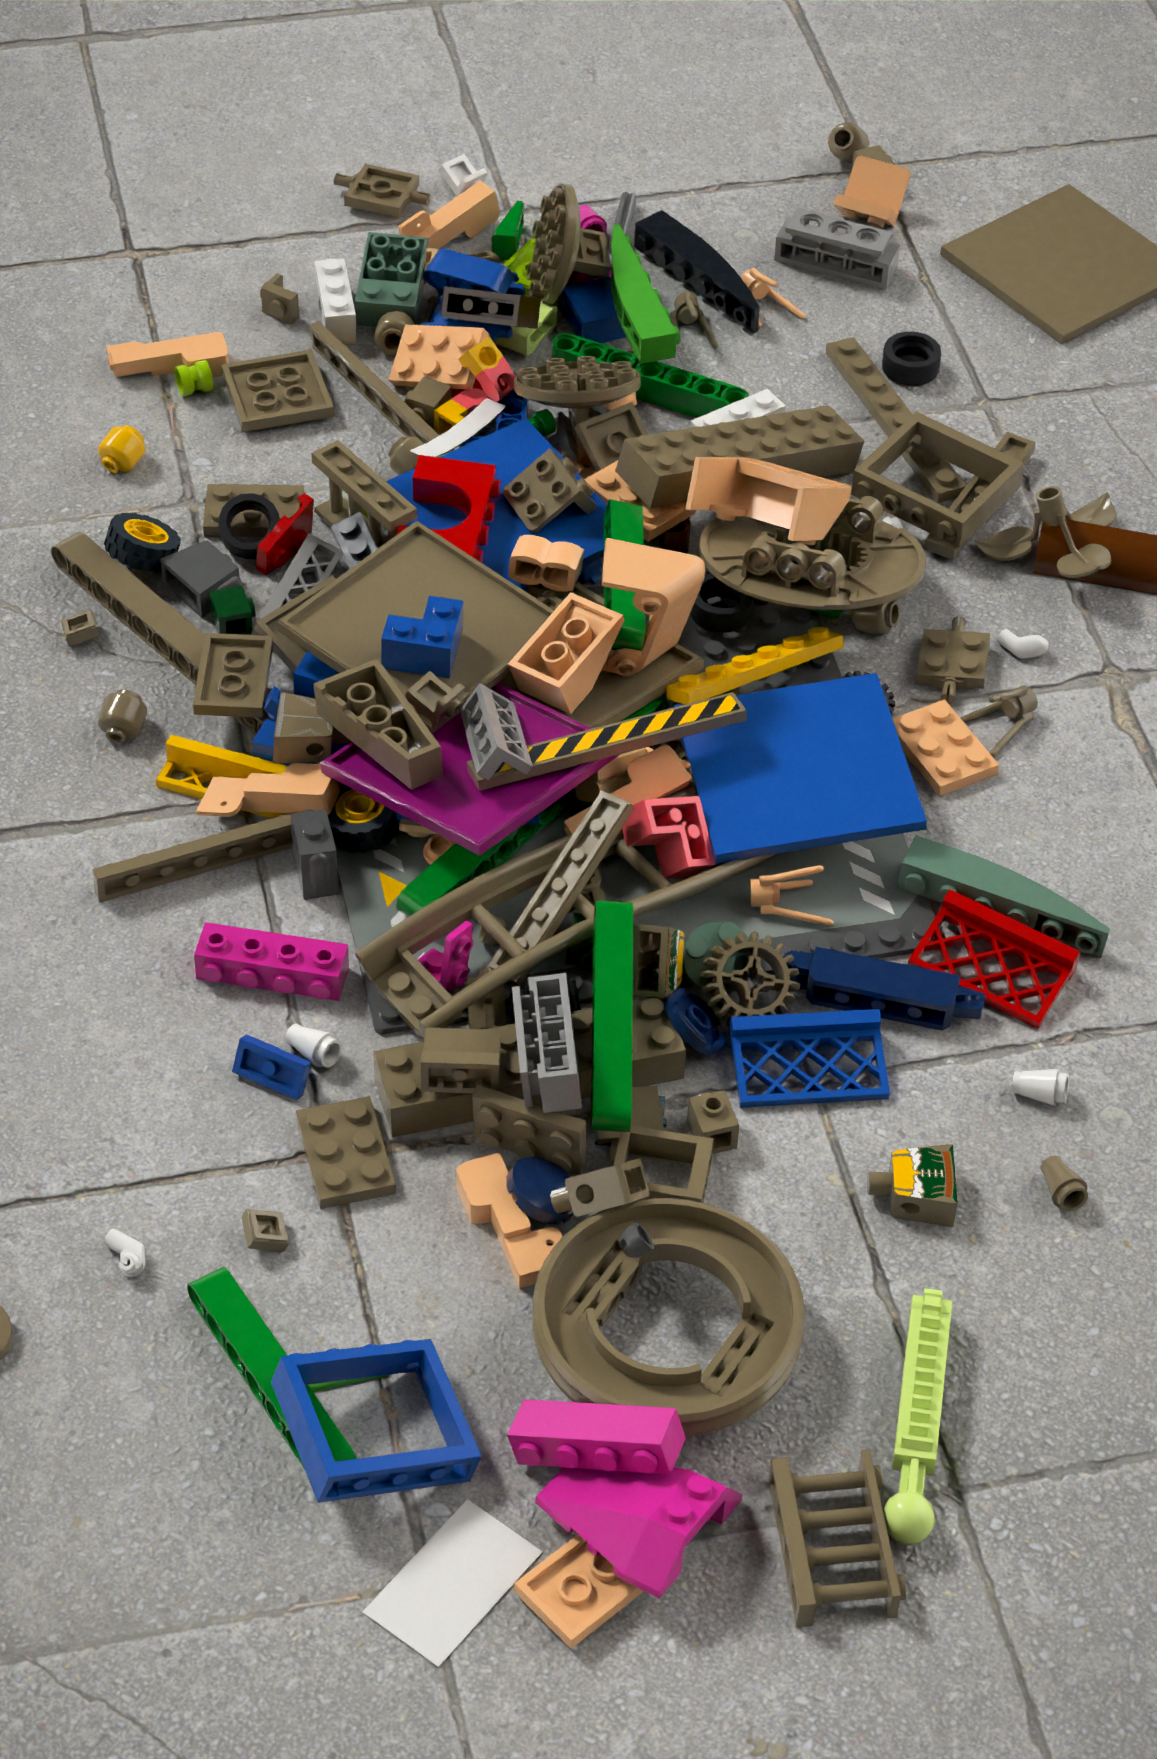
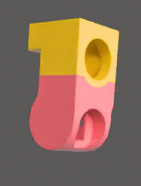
M490 336L458 358L465 369L469 368L480 382L483 391L491 400L497 402L514 391V378L516 376Z
M472 388V390H464L434 410V431L439 435L445 433L468 416L485 399H488V396L483 390Z

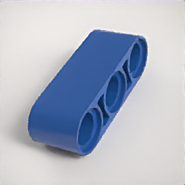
M443 248L437 251L423 273V277L429 285L444 291L445 286L506 294L514 281V275L511 270L502 264Z

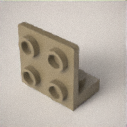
M426 1028L424 1050L421 1051V1092L474 1093L478 1085L499 1091L501 1031Z

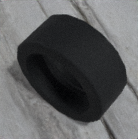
M905 331L894 334L884 344L882 370L888 378L899 384L907 386L927 384L935 379L939 373L942 355L941 346L934 338L920 332ZM915 355L922 357L925 361L908 362L901 360L898 356Z
M254 493L240 494L231 498L222 507L218 518L219 533L226 549L232 554L244 559H256L257 546L263 539L251 543L238 541L231 532L232 519L236 514L244 510L260 511L269 521V530L267 532L269 534L280 520L274 504L266 497Z
M707 574L690 614L695 623L705 630L716 633H730L740 630L749 623L753 612L754 597L726 585L713 574ZM712 597H727L735 600L739 605L731 608H716L704 601Z

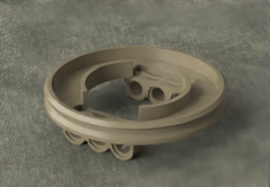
M674 1198L637 1200L602 1210L577 1224L560 1239L545 1259L535 1284L532 1311L533 1335L540 1360L556 1386L571 1401L676 1408L685 1436L705 1434L734 1425L757 1412L775 1397L785 1385L799 1357L805 1318L804 1299L797 1276L786 1256L766 1234L748 1221L724 1209L706 1203ZM634 1222H638L647 1231L654 1243V1249L639 1258L626 1256L623 1252L624 1248H621L619 1245L620 1235ZM652 1261H679L700 1267L721 1280L734 1295L739 1305L742 1319L703 1373L699 1364L682 1368H661L637 1362L618 1351L601 1332L599 1326L603 1327L615 1311L620 1298L624 1299L633 1288L641 1273L643 1264Z

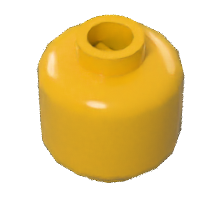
M129 425L113 427L98 446V453L102 459L101 464L112 473L132 471L146 451L142 434Z

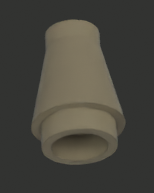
M1059 1156L1046 1158L1042 1162L1040 1169L1044 1174L1053 1204L1064 1211L1079 1209L1088 1199L1087 1183L1064 1164Z

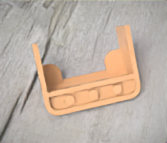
M695 457L685 509L716 512V518L727 521H735L736 516L750 517L790 529L788 540L815 545L816 540L824 539L848 503L852 487L753 458Z
M606 538L602 586L634 592L633 604L635 608L648 614L649 617L645 625V637L641 651L627 648L611 649L601 671L617 673L621 676H631L644 669L678 643L705 578V563L701 558L691 554Z

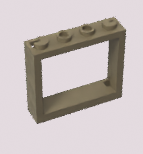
M916 411L854 469L851 495L859 499L865 496H872L881 502L883 511L960 548L1021 487L1024 462ZM913 445L991 484L959 514L880 476V474Z

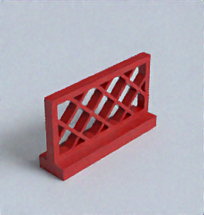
M949 889L943 899L941 909L909 958L908 965L955 974L954 968L972 964L976 978L968 980L960 978V986L985 993V1004L1039 1029L1066 982L1070 981L1074 975L1080 951ZM946 921L957 926L961 935L943 939L939 928ZM984 939L991 943L993 950L975 954L970 941ZM964 943L969 956L950 960L946 947ZM940 949L944 962L930 964L920 958L926 951ZM1014 954L1023 958L1026 966L1011 970L1007 969L1003 959L1005 956ZM997 959L1001 972L983 976L979 962ZM1048 970L1059 975L1056 983L1041 986L1036 972ZM1029 974L1034 988L1016 992L1011 978ZM1005 980L1009 994L996 996L989 992L986 984ZM1037 996L1041 1004L1037 1015L1023 1009L1019 1000Z

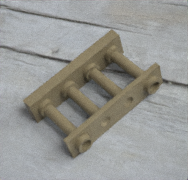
M339 440L311 453L312 463L329 478L330 500L314 507V512L330 527L358 512L362 514L363 507L368 512V518L363 514L362 516L380 548L396 536L399 525H406L417 519V508ZM342 490L348 494V501L343 497ZM381 524L388 529V536L382 532Z
M870 1449L861 1450L858 1471L798 1477L797 1473L790 1472L788 1457L771 1458L768 1482L796 1627L813 1626L815 1609L821 1608L822 1604L884 1598L888 1618H897L900 1600L906 1599V1586L903 1574H896L878 1491L882 1490L881 1469L879 1465H873ZM861 1488L865 1507L805 1513L804 1509L797 1508L796 1498H800L801 1493ZM869 1524L873 1542L871 1544L812 1549L811 1545L805 1546L803 1534H807L809 1529ZM877 1561L880 1581L820 1586L818 1582L812 1583L810 1571H814V1566Z

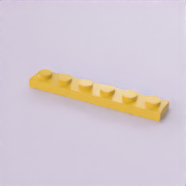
M827 627L811 628L808 630V634L787 637L783 639V643L775 646L760 647L756 653L751 655L735 656L731 659L732 662L727 664L708 666L703 673L684 675L679 678L678 682L666 686L667 699L685 705L714 697L844 648L843 635L831 632Z

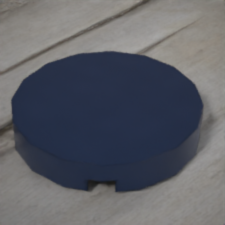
M684 988L674 990L665 998L664 1002L666 1014L679 1035L692 1048L702 1054L713 1055L725 1045L726 1039L725 1032L723 1031L719 1034L716 1028L720 1025V1022L715 1017L714 1011L711 1008H707L706 1002L697 994L689 992L686 995Z
M525 1157L516 1162L506 1176V1187L509 1194L513 1191L514 1195L518 1198L515 1203L524 1213L546 1224H556L558 1221L565 1223L574 1215L573 1210L557 1214L551 1202V1191L566 1187L565 1179L570 1178L564 1170L554 1163L539 1157Z

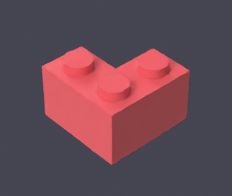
M700 796L644 799L632 805L634 810L622 827L626 846L655 845L660 871L666 879L691 877L716 865Z

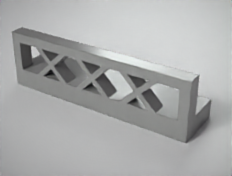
M309 533L257 621L291 601L290 595L302 594L329 578L343 555L342 551ZM317 550L329 556L332 560L330 562L318 563L314 553ZM314 572L318 583L305 584L302 575ZM253 628L251 635H259Z
M479 683L460 709L476 774L489 781L501 763L505 762L527 775L533 766L514 702Z

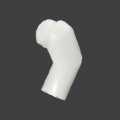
M1004 629L997 638L999 644L1020 659L1043 655L1049 648L1048 641L1040 635L1017 637L1008 629Z
M115 1228L111 1229L104 1239V1245L120 1254L119 1269L128 1277H135L141 1274L146 1266L143 1244Z

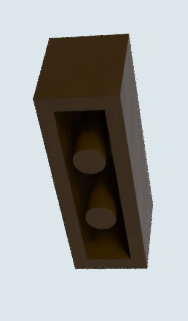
M444 286L441 317L538 329L541 298Z

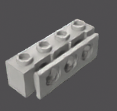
M797 208L792 217H787L776 236L774 260L887 289L897 270L900 245L890 243L893 235L891 231ZM809 221L818 222V227L810 225ZM837 228L846 229V234L837 232ZM866 235L874 236V241L865 239ZM803 249H808V250H812V251H815V252H813V253H807V252H804ZM831 256H836V257H840V258H843V259H842V260H834V259H832V258H830V257H831ZM859 263H863V264L871 265V267H862V266H859L858 264H859Z
M566 973L529 977V995H521L520 986L512 987L519 1068L525 1107H533L532 1095L541 1094L543 1113L582 1108Z

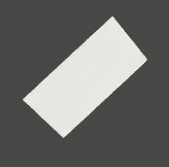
M467 1499L362 1612L439 1667L543 1551Z

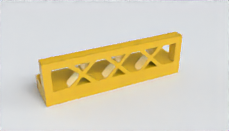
M170 735L166 742L167 762L156 778V787L202 799L207 788L203 787L201 783L210 781L213 777L248 778L251 773L283 775L288 766ZM174 770L188 773L189 777L181 780L170 778ZM247 811L269 818H275L280 815L290 814L276 812Z

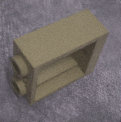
M631 1125L630 1132H621L619 1139L612 1138L609 1161H614L613 1165L624 1163L627 1161L628 1153L692 1163L688 1189L647 1182L650 1196L640 1200L674 1198L704 1203L712 1163L714 1138Z

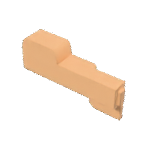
M479 181L433 214L429 215L424 210L419 211L398 226L399 233L406 236L428 237L427 248L437 249L461 233L472 238L498 220L499 205L496 192L482 181Z
M222 332L147 344L129 342L106 346L109 367L114 372L115 377L150 371L152 376L175 373L174 369L176 366L186 365L190 367L194 366L196 362L203 360L208 362L212 377L222 375L221 364L228 363V349Z
M664 744L629 763L627 767L629 784L612 792L611 795L630 802L632 805L644 799L665 798L688 787L690 775L676 752L670 746ZM590 807L564 821L566 836L575 832Z
M292 763L286 768L283 775L251 773L248 778L213 777L196 813L201 816L231 817L239 811L294 813L298 811V813H302L305 810L317 811L326 809L329 815L339 796L340 787L337 780L321 772V764Z
M495 1153L464 1162L456 1168V1189L470 1222L474 1224L492 1223L519 1289L536 1284L539 1271L545 1259L563 1237L562 1233L554 1227L531 1231V1223L527 1214L515 1203L518 1198L514 1195L513 1191L509 1194L506 1187V1176L509 1172L501 1154Z

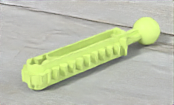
M924 1288L923 1296L912 1295L892 1465V1470L901 1471L899 1491L889 1498L883 1508L888 1535L894 1541L905 1545L918 1544L927 1538L935 1524L932 1504L923 1494L925 1475L933 1476L936 1464L953 1300L942 1299L943 1293L940 1290Z

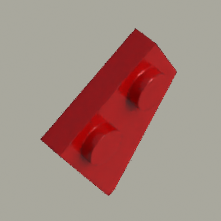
M303 493L297 499L299 509L291 519L284 515L275 525L274 529L257 546L256 569L265 576L274 569L282 567L288 559L297 554L308 534H312L314 499L306 493Z

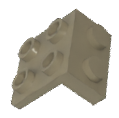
M550 448L508 483L502 491L507 501L532 533L540 531L572 502H575L588 515L598 507L591 498V495L595 493L594 490L583 478L577 479L575 475L579 470L568 457L562 460Z

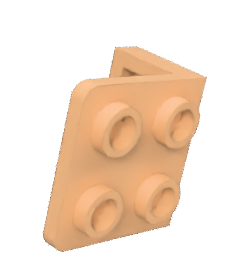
M858 156L855 159L844 195L836 194L833 205L840 211L839 215L852 220H856L857 217L868 219L867 223L881 228L884 227V224L894 227L911 172L909 169L865 156Z

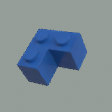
M429 595L423 619L388 614L381 638V664L385 669L423 675L430 671L436 677L450 678L463 630V600Z

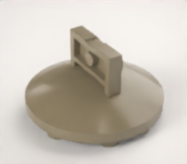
M563 183L556 185L549 196H543L540 206L541 219L540 221L535 220L533 224L532 238L536 240L533 260L528 264L526 279L531 280L529 296L539 297L541 302L550 305L556 301L563 291L572 271L582 272L589 276L608 277L611 270L605 233L581 228L580 210L573 186Z
M593 356L578 357L577 362H565L563 358H550L546 360V365L518 369L519 374L514 378V391L518 395L539 404L557 408H568V416L573 431L571 436L574 438L576 446H583L574 428L577 424L593 418V416H590L588 408L620 400L636 392L641 386L640 373L631 368V362H596V357Z

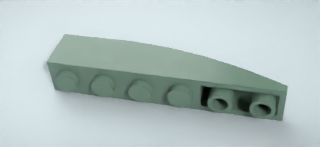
M915 835L902 862L897 884L898 888L943 903L944 897L949 889L1076 950L1102 958L1110 928L1077 905L1015 871L979 856Z

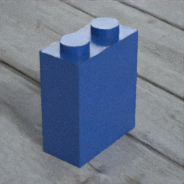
M611 276L564 287L561 294V312L576 336L598 343L626 338L614 308Z

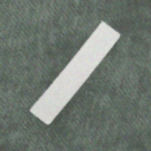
M485 399L451 429L430 442L410 451L418 455L433 457L448 452L485 427L505 408V405Z

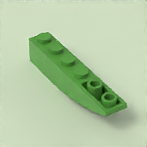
M620 224L613 225L610 275L614 308L620 325L640 364L675 358L676 345L680 343L679 330L677 326L672 325L667 307L662 306L658 290L653 289L648 271H644L641 266L639 254L634 253L629 235L624 234Z

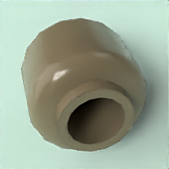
M843 122L831 131L828 137V146L831 153L840 161L853 163L854 151L869 148V139L867 134L856 124Z
M392 311L380 318L374 335L376 345L380 351L386 355L396 356L405 325H415L410 316L403 312Z
M416 436L398 439L388 453L391 469L398 475L414 469L419 455L410 450L425 443Z
M894 600L865 608L848 609V617L853 621L855 629L860 633L887 634L892 627H896L900 616L899 603Z
M125 689L118 690L115 693L109 694L104 699L98 717V725L106 733L105 736L113 742L123 743L125 740H133L141 734L147 716V707L142 701L141 696L137 693Z

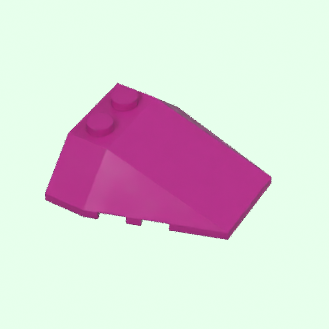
M563 1467L536 1496L535 1503L567 1532L575 1531L588 1542L587 1549L594 1556L601 1554L614 1565V1573L621 1580L655 1597L661 1598L681 1574L684 1548L709 1519L723 1524L742 1501V1494L692 1470L677 1467L673 1468L671 1475Z

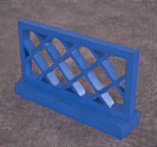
M880 1009L732 1017L729 1043L730 1049L733 1052L740 1108L889 1099L890 1090L880 1032ZM872 1041L873 1053L867 1059L863 1058L851 1049L856 1042ZM829 1043L839 1051L828 1061L814 1051L819 1044ZM792 1045L802 1053L793 1063H790L777 1053L782 1046ZM755 1047L765 1055L754 1066L742 1057L741 1048ZM844 1055L860 1065L850 1077L835 1066ZM807 1057L823 1068L813 1079L798 1068ZM770 1059L785 1069V1072L776 1081L761 1071ZM874 1060L876 1061V1066L872 1064ZM866 1070L878 1079L879 1088H864L856 1080ZM829 1072L844 1084L838 1090L828 1091L819 1082ZM792 1074L807 1086L801 1092L791 1093L781 1085ZM754 1076L770 1087L764 1094L747 1095L746 1085Z

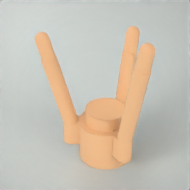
M751 268L741 275V279L755 299H762L768 294L800 319L805 318L803 312L768 286L777 287L778 283L761 274L755 268ZM760 320L758 323V329L762 327Z
M818 865L750 879L751 907H760L761 915L774 914L826 926L834 924L831 919L773 906V903H780V890L813 885L811 879L786 880L820 873L824 869L823 866Z

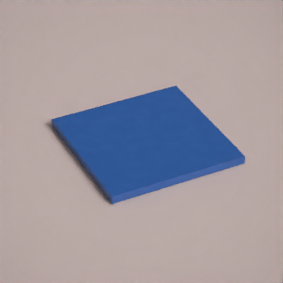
M525 418L449 452L440 458L496 465V479H501V491L499 499L493 498L495 514L493 522H487L486 525L489 526L487 546L481 545L480 550H483L482 564L528 593L529 585L518 583L508 577L510 556L519 536L535 535L545 538L551 543L569 542L578 545L584 549L582 567L604 557L603 522L607 504L596 493H593L591 498L598 507L589 515L575 502H572L537 533H532L525 526L503 495V488L549 448L562 460L564 459ZM415 468L386 481L417 508V519L405 526H410L418 521L429 529L441 530L455 527L467 518L462 511L451 506L413 501L412 477ZM577 473L575 476L579 480L581 476Z
M877 673L736 695L746 709L747 721L681 738L687 761L691 764L689 769L696 795L700 796L715 863L927 830V820ZM676 704L674 705V707L682 706L684 704Z

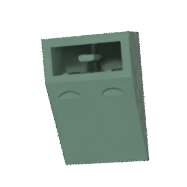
M368 232L355 297L357 325L377 327L380 318L392 311L407 314L415 325H418L428 237Z

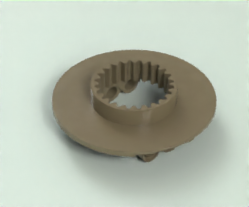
M865 496L859 500L849 498L848 503L824 539L816 540L815 545L788 540L790 529L746 516H736L735 521L715 518L704 528L699 542V554L705 563V567L726 585L764 601L807 609H857L893 601L917 587L924 576L926 566L925 552L920 543L903 528H896L884 522L883 506L879 500L872 496ZM859 512L866 513L869 517L860 515ZM790 558L797 560L800 565L794 564ZM822 565L828 566L831 571H826Z

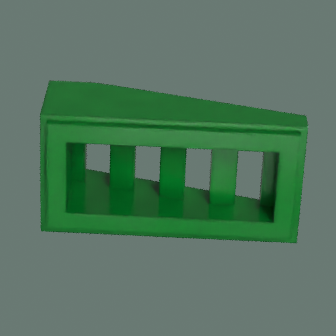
M516 201L492 235V252L502 260L510 259L518 251L524 228L523 201Z

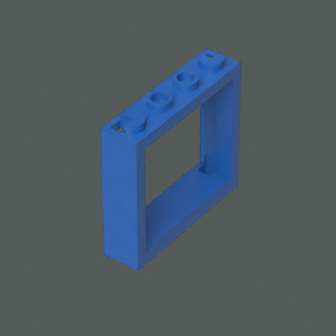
M431 1339L405 1340L400 1343L383 1345L369 1344L363 1347L348 1349L333 1348L323 1352L306 1354L293 1353L288 1356H281L271 1384L318 1503L471 1481L482 1455ZM416 1372L447 1447L335 1462L305 1385Z

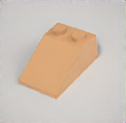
M570 592L508 663L519 691L572 714L593 689L625 620L624 616Z

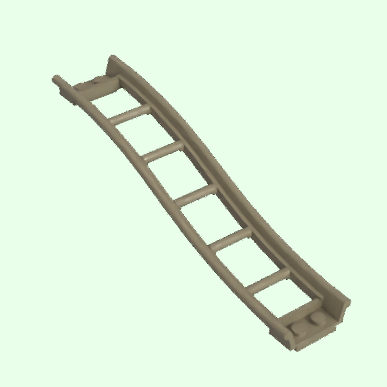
M694 784L665 798L697 796ZM621 829L603 858L614 854L623 857L656 889L654 892L628 901L633 903L634 919L718 885L768 860L776 854L723 862L671 884L633 848L634 846H626L623 829ZM573 834L522 854L474 878L414 913L355 953L368 979L377 988L378 993L420 1038H424L426 1028L448 1027L463 1016V1010L498 987L541 962L593 937L594 906L581 893L573 906L586 920L542 941L528 950L487 911L541 884ZM473 919L476 923L479 922L513 958L485 974L454 996H451L413 954L457 928L466 920Z

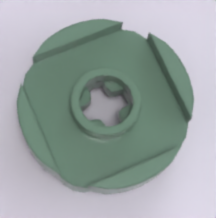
M713 921L703 924L690 934L684 944L682 970L689 983L698 990L710 984V982L700 979V974L703 971H711L705 967L703 961L706 957L713 956L711 949L715 945L723 948L722 940L727 936L735 942V935L738 932H743L748 942L749 937L747 934L739 929L735 923ZM746 954L730 957L725 963L723 972L730 973L732 970H742ZM750 974L746 975L743 980L747 981ZM723 984L727 995L735 992V990L727 988Z

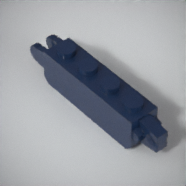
M815 947L814 954L791 950L783 956V958L787 955L793 956L794 960L787 967L788 969L797 968L799 974L790 978V980L799 983V989L807 990L806 998L813 1005L843 1011L880 1009L882 1019L941 1031L951 1026L952 1017L980 1019L982 1016L985 993L960 986V975Z

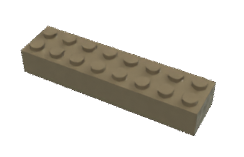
M820 406L624 439L615 471L651 509L687 502L695 457L753 458L824 478L854 472L865 441L830 406Z
M647 997L633 1000L632 1087L650 1086L684 1079L686 1049L681 1036L675 1030L666 1014L664 1007L665 998ZM592 1008L571 1012L581 1099L591 1097ZM510 1024L489 1028L488 1030L501 1031L499 1092L524 1100L519 1068L516 1025ZM424 1041L373 1051L374 1081L391 1137L474 1121L472 1102L474 1093L421 1092V1051L424 1050ZM541 1094L532 1095V1102L542 1106Z

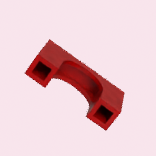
M419 455L412 477L413 501L447 505L462 511L467 518L459 525L448 529L430 530L482 563L483 550H480L481 545L487 546L489 538V526L486 525L487 522H493L495 514L493 498L499 499L501 491V479H496V465ZM399 525L396 535L409 526Z

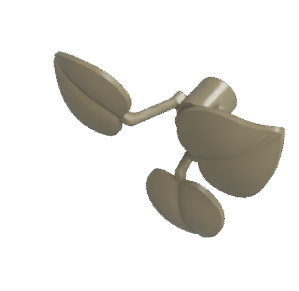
M1050 486L1039 490L1036 494L1039 510L1033 511L1035 518L1033 531L1027 527L1017 526L1002 530L988 538L975 540L976 547L985 556L998 561H1009L1022 557L1032 550L1031 542L1038 538L1041 520L1046 522L1048 526L1060 525L1071 554H1067L1058 560V572L1068 578L1084 577L1097 572L1098 569L1102 570L1110 566L1112 561L1111 554L1106 547L1099 544H1089L1078 550L1074 545L1065 519L1110 527L1116 522L1117 513L1111 502L1110 495L1106 492L1070 514L1065 506L1062 490L1059 487Z

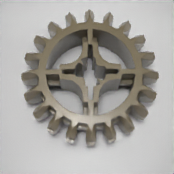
M755 931L750 934L748 942L743 932H738L735 935V942L727 936L722 940L723 948L715 945L711 949L714 958L706 957L703 961L705 967L711 971H703L700 974V979L710 982V984L700 989L701 994H712L713 997L706 1002V1006L711 1008L716 1004L718 1005L720 1010L715 1014L718 1020L725 1014L729 1015L728 1027H730L732 1017L788 1014L789 1010L786 1005L796 1003L797 999L789 992L797 991L800 988V984L791 981L790 978L797 976L799 970L797 968L788 969L787 965L794 960L793 956L787 955L783 958L779 954L785 947L782 943L778 944L774 949L770 947L772 943V936L767 935L762 943L759 942L758 932ZM746 954L742 970H732L730 973L723 972L724 965L730 957ZM761 958L771 966L775 975H770L763 971L760 963ZM748 974L751 975V981L757 982L752 988H749V983L743 980ZM723 984H725V987L737 992L739 1005L727 995ZM777 990L775 998L769 1006L753 1009L758 992Z

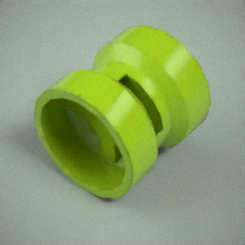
M206 360L198 361L194 366L190 367L186 365L175 367L176 384L182 397L190 396L194 391L198 390L202 392L213 390V378Z

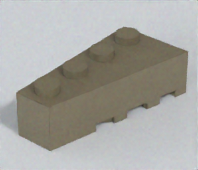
M378 658L313 684L317 714L411 790L444 777L441 746Z

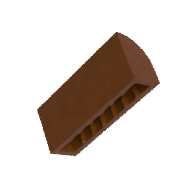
M1065 519L1074 545L1078 550L1089 544H1099L1109 550L1112 559L1110 566L1105 569H1098L1097 572L1084 577L1068 578L1062 576L1057 569L1058 560L1067 554H1071L1061 526H1048L1046 522H1042L1033 573L1157 595V535Z

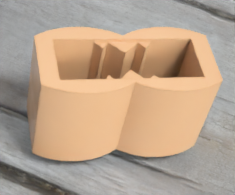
M519 536L510 556L508 577L521 584L536 585L541 583L551 590L561 592L572 591L582 570L584 549L569 542L551 543L540 536Z

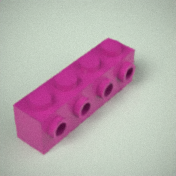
M205 922L194 953L196 979L339 1001L349 971L348 944Z
M528 1399L523 1400L507 1434L517 1463L520 1465L670 1475L686 1439L676 1408Z

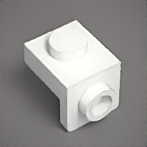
M465 154L441 164L438 170L456 196H459L477 182H483L488 174L485 168L476 171Z

